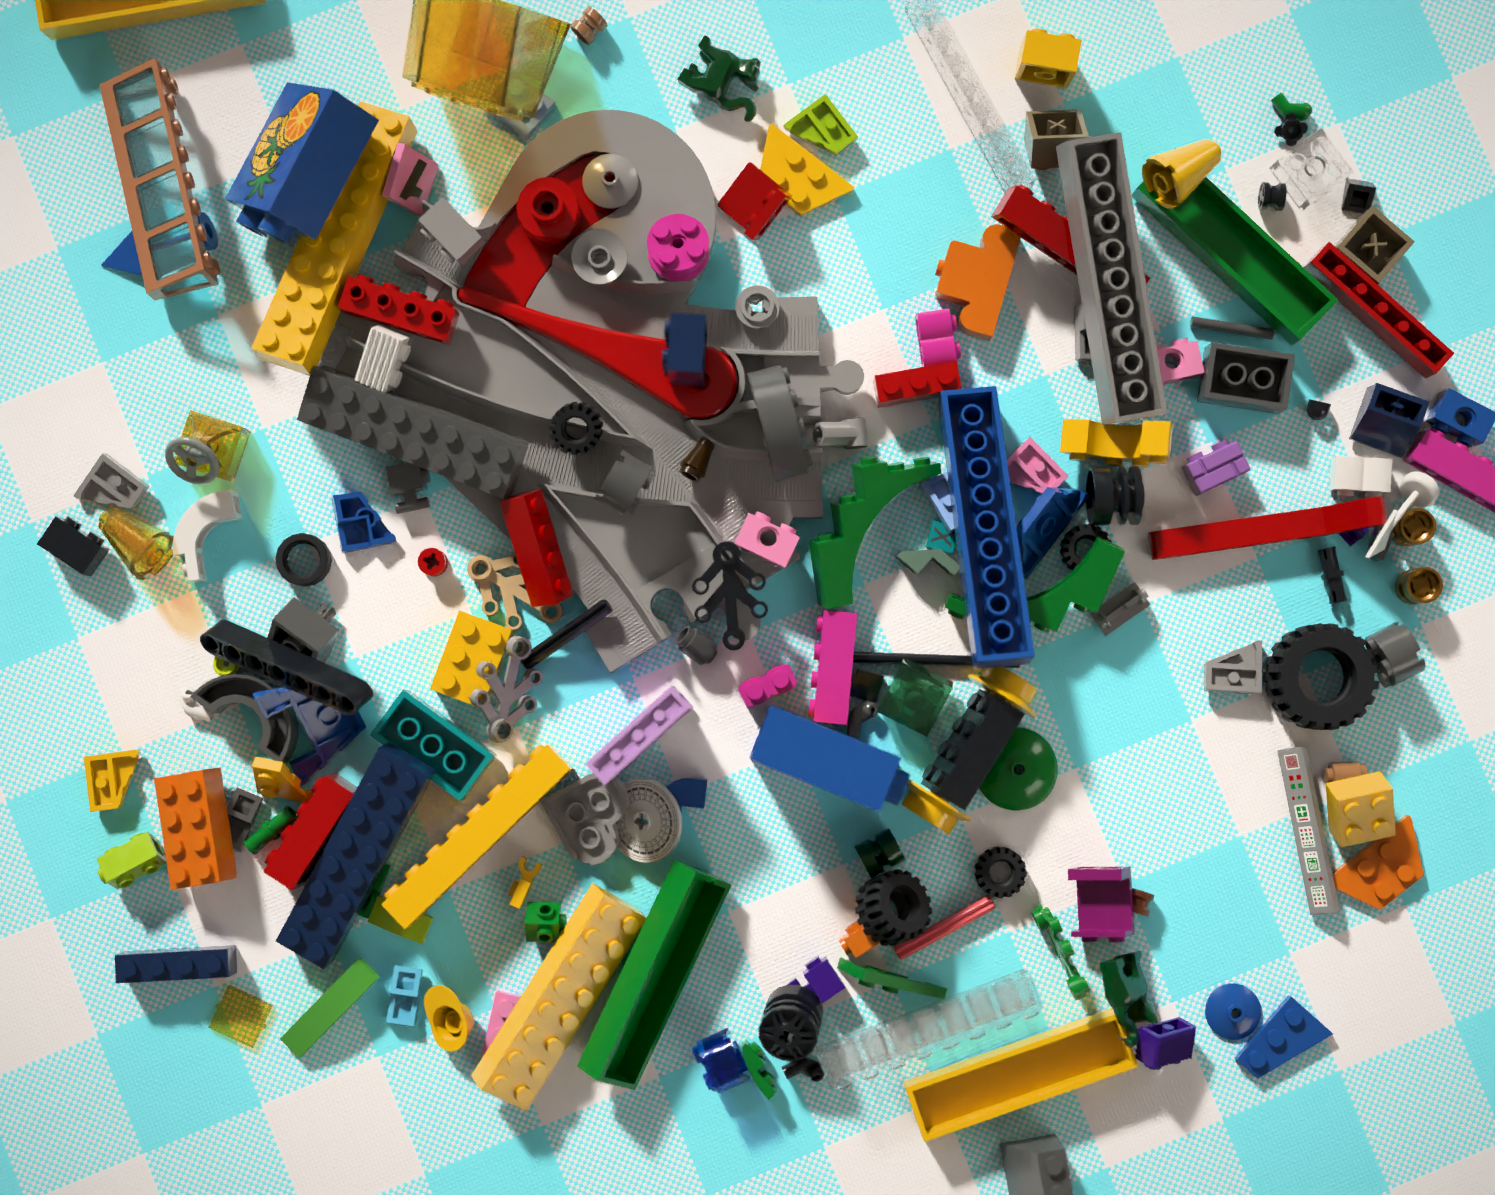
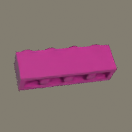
M1431 428L1430 430L1426 429L1419 432L1403 461L1495 513L1494 462L1486 457H1477L1469 452L1470 449L1461 443L1448 441L1445 439V434L1439 430Z
M824 610L823 616H817L816 632L821 633L820 644L815 643L813 660H818V670L812 671L811 688H816L815 699H809L808 716H813V722L847 725L857 613Z

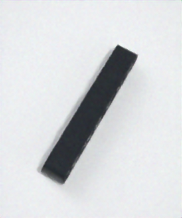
M222 619L200 636L201 645L208 653L343 714L354 715L373 698L371 686L363 679L228 620Z

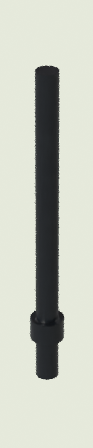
M854 651L853 655L854 663L973 667L972 656L856 651ZM1020 665L1006 666L1005 668H1020Z

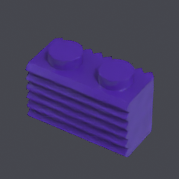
M1177 1017L1138 1029L1139 1041L1136 1045L1135 1057L1144 1063L1145 1067L1159 1070L1164 1065L1180 1064L1184 1059H1192L1196 1026Z

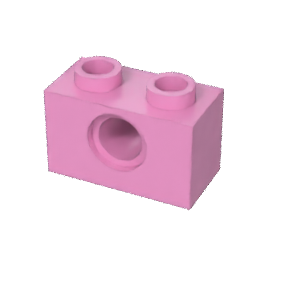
M1188 338L1179 339L1171 342L1172 346L1162 348L1161 344H1156L1163 385L1197 378L1205 373L1198 341L1189 342ZM1165 356H1171L1176 360V368L1172 369L1166 366Z
M756 511L755 515L749 513L735 544L739 548L785 569L800 539L799 536L795 535L797 530L785 524H781L778 527L770 523L772 518ZM770 531L775 534L777 540L774 545L765 546L761 543L760 536L764 532Z

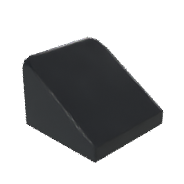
M1347 178L1341 210L1364 213L1372 205L1377 189L1374 183Z
M856 669L850 696L876 703L884 676Z

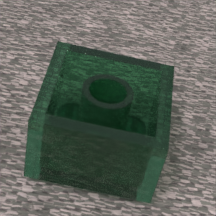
M903 657L878 704L877 712L927 737L953 689V682Z

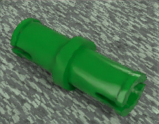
M284 807L270 821H264L261 824L262 827L244 841V845L253 855H256L272 840L276 841L279 839L280 833L288 825L294 823L298 816L295 815L296 813L291 807Z

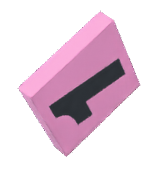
M398 143L382 196L409 212L421 216L423 213L422 201L424 199L428 202L439 164L408 145Z

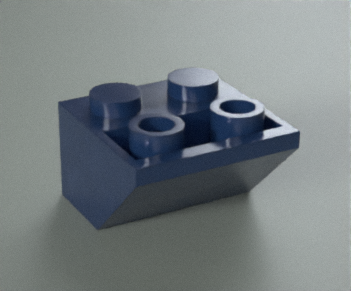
M1375 383L1366 388L1349 440L1402 458L1421 428L1429 401L1380 383Z

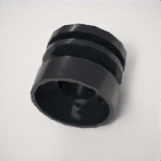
M1131 466L1128 472H1126L1124 467H1119L1115 479H1113L1109 467H1090L1086 478V493L1090 496L1086 501V512L1090 526H1109L1113 513H1115L1119 525H1125L1127 518L1130 525H1139L1145 501L1140 468L1138 466Z
M785 985L777 988L769 995L759 1025V1040L763 1048L771 1056L782 1061H797L806 1058L813 1052L823 1020V1006L818 996L810 989L800 985Z

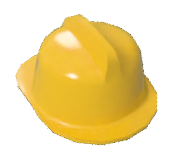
M435 985L429 988L425 994V1012L436 1043L442 1049L454 1052L461 1049L466 1043L467 1036H469L473 1029L474 1018L471 1010L466 1005L460 1003L458 997L450 988L443 985Z

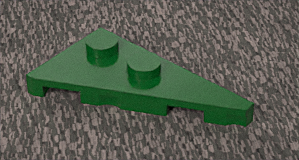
M841 957L838 962V969L859 979L858 984L865 987L874 988L875 984L882 985L883 990L898 994L900 989L940 999H945L947 988L928 982L923 983L910 980L907 976L865 965L863 968Z

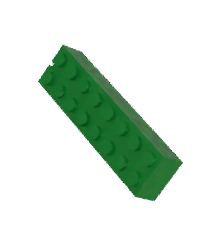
M1207 177L1181 205L1174 209H1168L1158 204L1155 200L1159 197L1154 191L1148 192L1144 181L1133 192L1132 197L1291 346L1301 340L1338 301L1332 293Z
M674 859L577 1064L578 1068L598 1082L636 1090L732 886L731 884L708 871Z

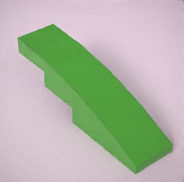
M361 957L358 958L294 1023L280 1040L300 1059L380 976Z

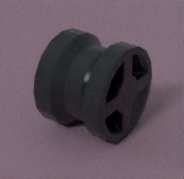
M1262 182L1258 192V209L1266 210L1269 207L1274 208L1276 211H1282L1286 202V184L1278 183L1277 185H1271L1269 182Z

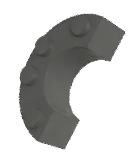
M780 365L747 373L752 396L762 425L775 482L808 474L807 466L812 465L809 449L804 450L801 435L806 434L802 417L796 418L794 408L799 407L795 390L789 391L787 384H791L787 367L781 368Z
M224 675L204 683L190 696L212 714H221L229 706L237 703L251 707L260 717L263 726L262 738L257 748L272 760L283 762L284 764H287L292 757L298 740V720L294 707L291 706L265 719L253 697V694L256 692L278 689L279 687L272 682L252 675Z

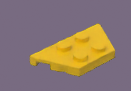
M772 123L769 125L760 169L792 195V198L786 204L788 208L801 217L812 212L817 207H823L831 203L832 200L853 192V185Z

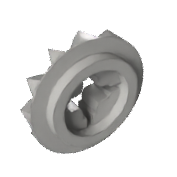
M756 285L744 289L739 294L735 303L737 318L745 327L758 330L759 328H768L770 324L777 320L780 304L772 290ZM764 299L762 309L765 313L758 311L752 317L753 308L750 304L757 305Z

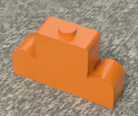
M994 224L986 228L980 239V247L955 240L951 241L945 260L939 259L935 275L939 276L935 297L965 306L958 317L957 325L959 330L968 336L989 342L995 331L1021 237L1003 225Z

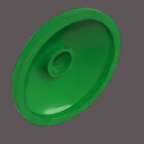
M1017 727L979 787L980 791L991 803L1003 809L1020 811L1037 806L1048 797L1057 780L1058 764L1052 747L1040 734L1030 729ZM1017 764L1023 766V772L1020 775L1014 773V766Z

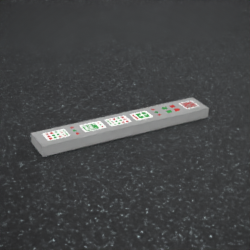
M1307 746L1277 750L1310 915L1336 914L1340 912Z

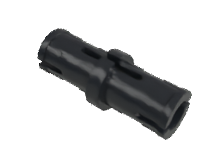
M1336 546L1317 550L1323 570L1321 579L1325 580L1329 604L1348 601L1342 581L1344 572L1343 570L1340 571L1335 550Z

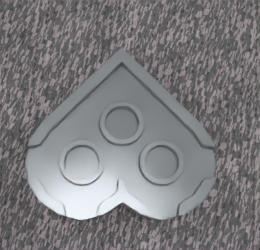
M590 773L540 801L565 849L573 859L589 863L590 865L600 864L610 858L620 846L621 839L616 823L624 817L626 811L630 808V800L626 786L619 777L614 776L606 785H603L593 773Z

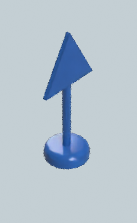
M201 212L198 215L199 224H203L207 235V241H203L205 250L212 251L218 247V236L209 216L205 212ZM132 231L101 266L142 276ZM189 233L153 245L155 252L190 241L191 236Z

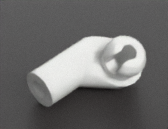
M191 687L182 689L179 698L186 715L211 723L215 714H212L190 697L195 690Z

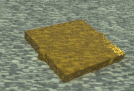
M228 985L220 1003L215 1006L217 1010L208 1028L253 1048L261 1031L266 1028L265 1022L273 1004L232 985Z

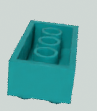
M405 689L400 692L370 733V736L382 745L389 742L436 769L437 771L431 781L459 801L467 798L497 757L495 752L410 690Z

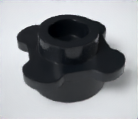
M1288 113L1285 115V120L1282 124L1275 127L1274 134L1286 140L1288 146H1295L1303 134L1308 131V125L1297 120L1294 113ZM1290 127L1294 129L1292 132H1289Z

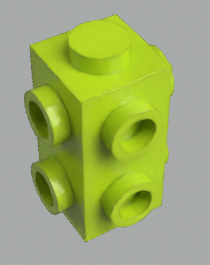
M148 831L132 836L130 841L121 846L109 848L105 851L104 855L96 858L100 866L97 872L101 881L104 884L108 883L115 889L127 888L136 879L157 872L160 866L167 863L158 839Z

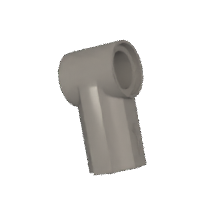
M865 418L846 419L841 422L815 423V428L812 431L813 441L817 447L843 446L844 449L868 447Z

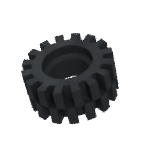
M575 401L570 404L567 403L551 419V439H555L557 448L560 446L563 448V452H571V455H577V453L584 454L591 450L599 442L603 433V421H600L601 416L599 412L596 413L594 411L595 408L587 406L585 402L577 403ZM580 418L586 423L587 433L584 437L576 439L567 433L566 424L569 419Z
M1089 523L1072 528L1064 535V539L1060 543L1061 549L1059 551L1063 557L1061 559L1063 564L1066 563L1069 570H1074L1083 560L1076 553L1078 541L1090 539L1095 542L1096 538L1100 537L1112 543L1111 539L1109 540L1107 537L1108 533L1106 531L1103 532L1099 526H1090Z
M996 846L985 850V853L978 857L979 860L975 863L974 876L977 884L992 897L1002 899L1003 897H1012V894L1018 893L1020 887L1025 884L1024 879L1027 877L1025 862L1022 861L1019 854L1007 847ZM999 861L1006 862L1011 869L1010 878L1004 883H996L990 877L991 866Z

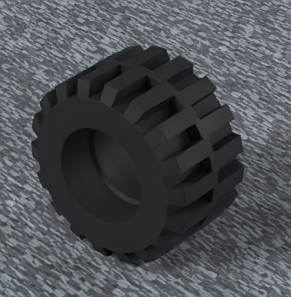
M902 869L890 870L867 880L864 883L865 885L859 888L858 892L860 894L855 899V902L858 903V906L855 907V914H859L860 918L857 921L859 925H863L865 935L870 934L871 940L875 943L880 941L882 946H896L918 937L927 930L926 926L931 922L929 915L932 914V908L929 907V903L932 901L930 896L926 894L927 888L925 885L921 886L920 879L917 876L912 877L911 872H902ZM889 898L894 902L897 908L898 917L893 913L890 907Z

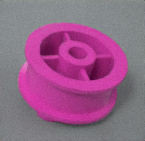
M685 214L667 215L659 219L648 233V260L652 269L660 277L673 282L688 281L698 276L706 267L709 259V237L705 227L697 219Z

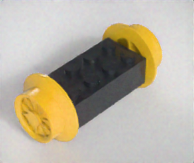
M1005 667L986 668L982 675H968L972 682L985 691L979 689L977 693H974L967 702L968 708L965 713L954 722L953 732L948 740H945L939 746L937 758L923 772V780L920 784L930 789V791L908 780L907 786L910 791L901 805L949 835L958 820L972 821L970 817L951 806L949 802L965 811L1023 716L1027 715L1031 718H1036V714L1030 704L1039 690Z

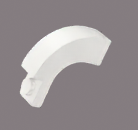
M226 490L209 494L193 503L179 520L173 538V555L185 557V561L182 562V570L184 576L188 577V581L195 583L207 581L203 559V542L209 531L221 523L242 520L238 492Z

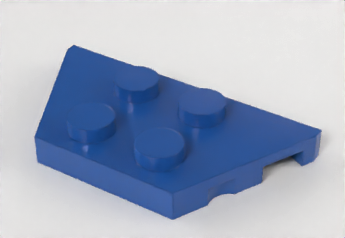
M1047 487L1043 494L1037 497L1027 515L1019 521L1017 535L1025 580L1090 497L1089 494L1080 489Z

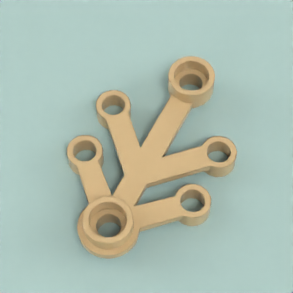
M514 553L512 556L497 560H491L484 555L473 557L468 563L467 572L473 581L479 582L483 599L482 611L490 616L497 614L499 611V604L493 599L491 581L500 587L507 616L505 619L506 626L512 630L519 629L523 624V619L517 613L514 596L531 606L527 590L520 587V585H524L522 574L504 577L496 572L512 566L520 569L519 565L515 563L516 554ZM484 564L486 566L484 574H478V565ZM493 602L495 604L493 612L486 610L487 603ZM559 603L533 607L540 611L541 618L548 623H556L563 616V609ZM550 607L557 609V615L553 618L547 615V610ZM513 616L519 619V624L515 627L509 624V620Z

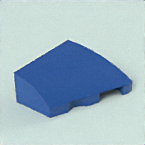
M361 491L333 495L331 501L341 553L354 552L396 542V536L393 533L391 534L381 521L380 515L371 508Z

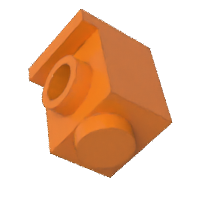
M858 921L845 929L847 933L838 940L846 954L848 955L852 952L855 958L878 945L880 941L875 943L871 940L870 934L866 936L863 932V925H859Z

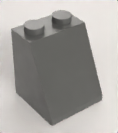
M1055 1134L1000 1143L1009 1195H1073L1066 1150Z

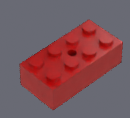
M338 774L326 775L324 778L320 777L311 789L314 794L309 802L304 801L295 814L298 816V819L294 825H288L280 836L283 842L277 850L272 849L266 857L264 863L267 866L263 872L290 890L304 886L355 793L357 786Z

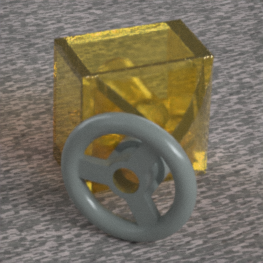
M190 410L181 437L175 438L167 444L165 460L171 471L186 482L207 484L218 478L234 483L251 431L242 426ZM179 466L187 468V472H185ZM196 472H200L206 475L196 476Z

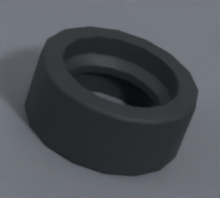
M306 533L293 534L283 540L277 549L275 557L276 567L282 578L291 584L304 587L316 585L324 580L330 572L332 564L331 552L326 543L318 537ZM298 544L312 545L319 553V567L308 576L296 575L288 566L289 552Z

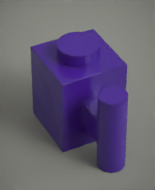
M817 956L805 964L807 969L803 971V975L808 983L803 987L810 989L814 994L816 993L822 1003L846 988L826 956L822 959ZM795 978L787 983V985H800V983Z

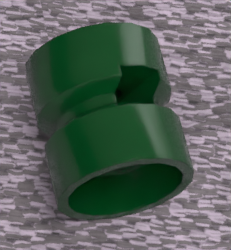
M889 828L876 834L874 841L867 839L854 846L870 878L883 873L885 866L894 867L906 860ZM878 851L881 852V856L874 857Z

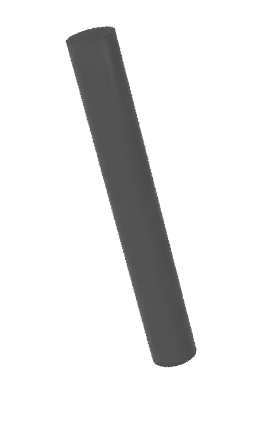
M1192 316L1190 320V327L1269 340H1272L1274 337V329L1195 316Z

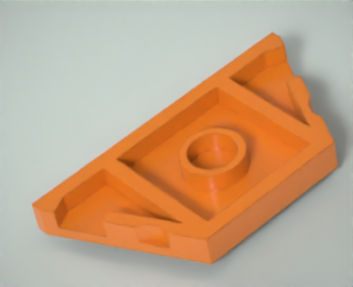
M1404 815L1395 823L1396 836L1371 841L1333 871L1335 889L1381 910L1423 877L1424 873L1412 818L1409 815Z

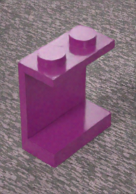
M1079 866L1067 869L1068 880H1076L1079 929L1071 931V937H1081V942H1097L1098 937H1107L1108 942L1118 943L1125 942L1126 937L1135 934L1131 866Z

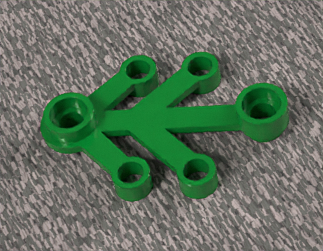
M1041 904L1036 905L1037 908L1031 911L1040 932L1045 929L1047 930L1060 962L1062 961L1068 979H1066V982L1074 1000L1077 1001L1086 997V993L1090 992L1088 983L1084 976L1079 975L1075 965L1072 966L1068 959L1075 955L1072 945L1068 939L1061 941L1056 935L1063 932L1057 916L1053 917L1048 907L1043 908Z

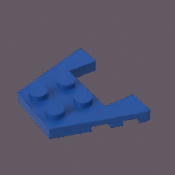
M285 687L253 694L265 719L293 706L314 745V750L289 762L294 774L301 780V786L310 780L309 777L318 769L321 770L327 764L329 758L338 750L344 749L366 728L359 711L349 716Z

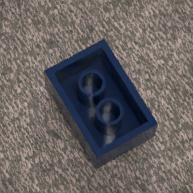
M671 313L670 321H665L664 338L668 350L663 349L662 367L664 376L669 377L670 384L704 386L708 334L706 315Z

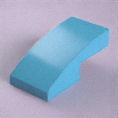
M394 965L390 987L391 997L386 1018L387 1024L415 1027L423 969Z

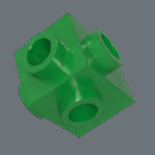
M527 902L524 923L526 942H556L567 924V914H562L561 902Z

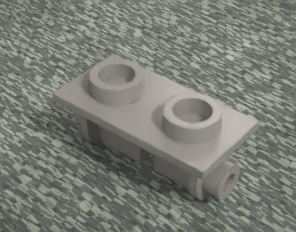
M1134 582L1102 604L1097 613L1092 611L1089 614L1103 634L1107 636L1151 604L1147 599L1149 596L1143 588L1140 589L1136 582Z

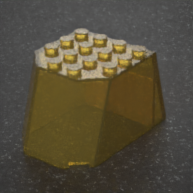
M413 0L402 78L410 81L411 87L423 90L424 93L436 97L450 99L451 102L459 105L480 108L496 116L514 118L523 121L524 116L534 118L571 23L501 0Z

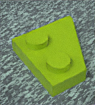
M826 93L783 124L785 131L835 156L858 140L857 134Z

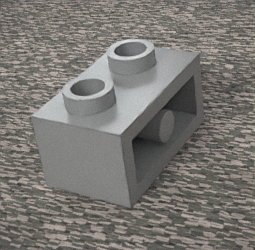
M444 197L440 198L418 219L423 225L420 231L431 243L437 240L443 246L440 252L450 263L456 260L462 266L486 243Z

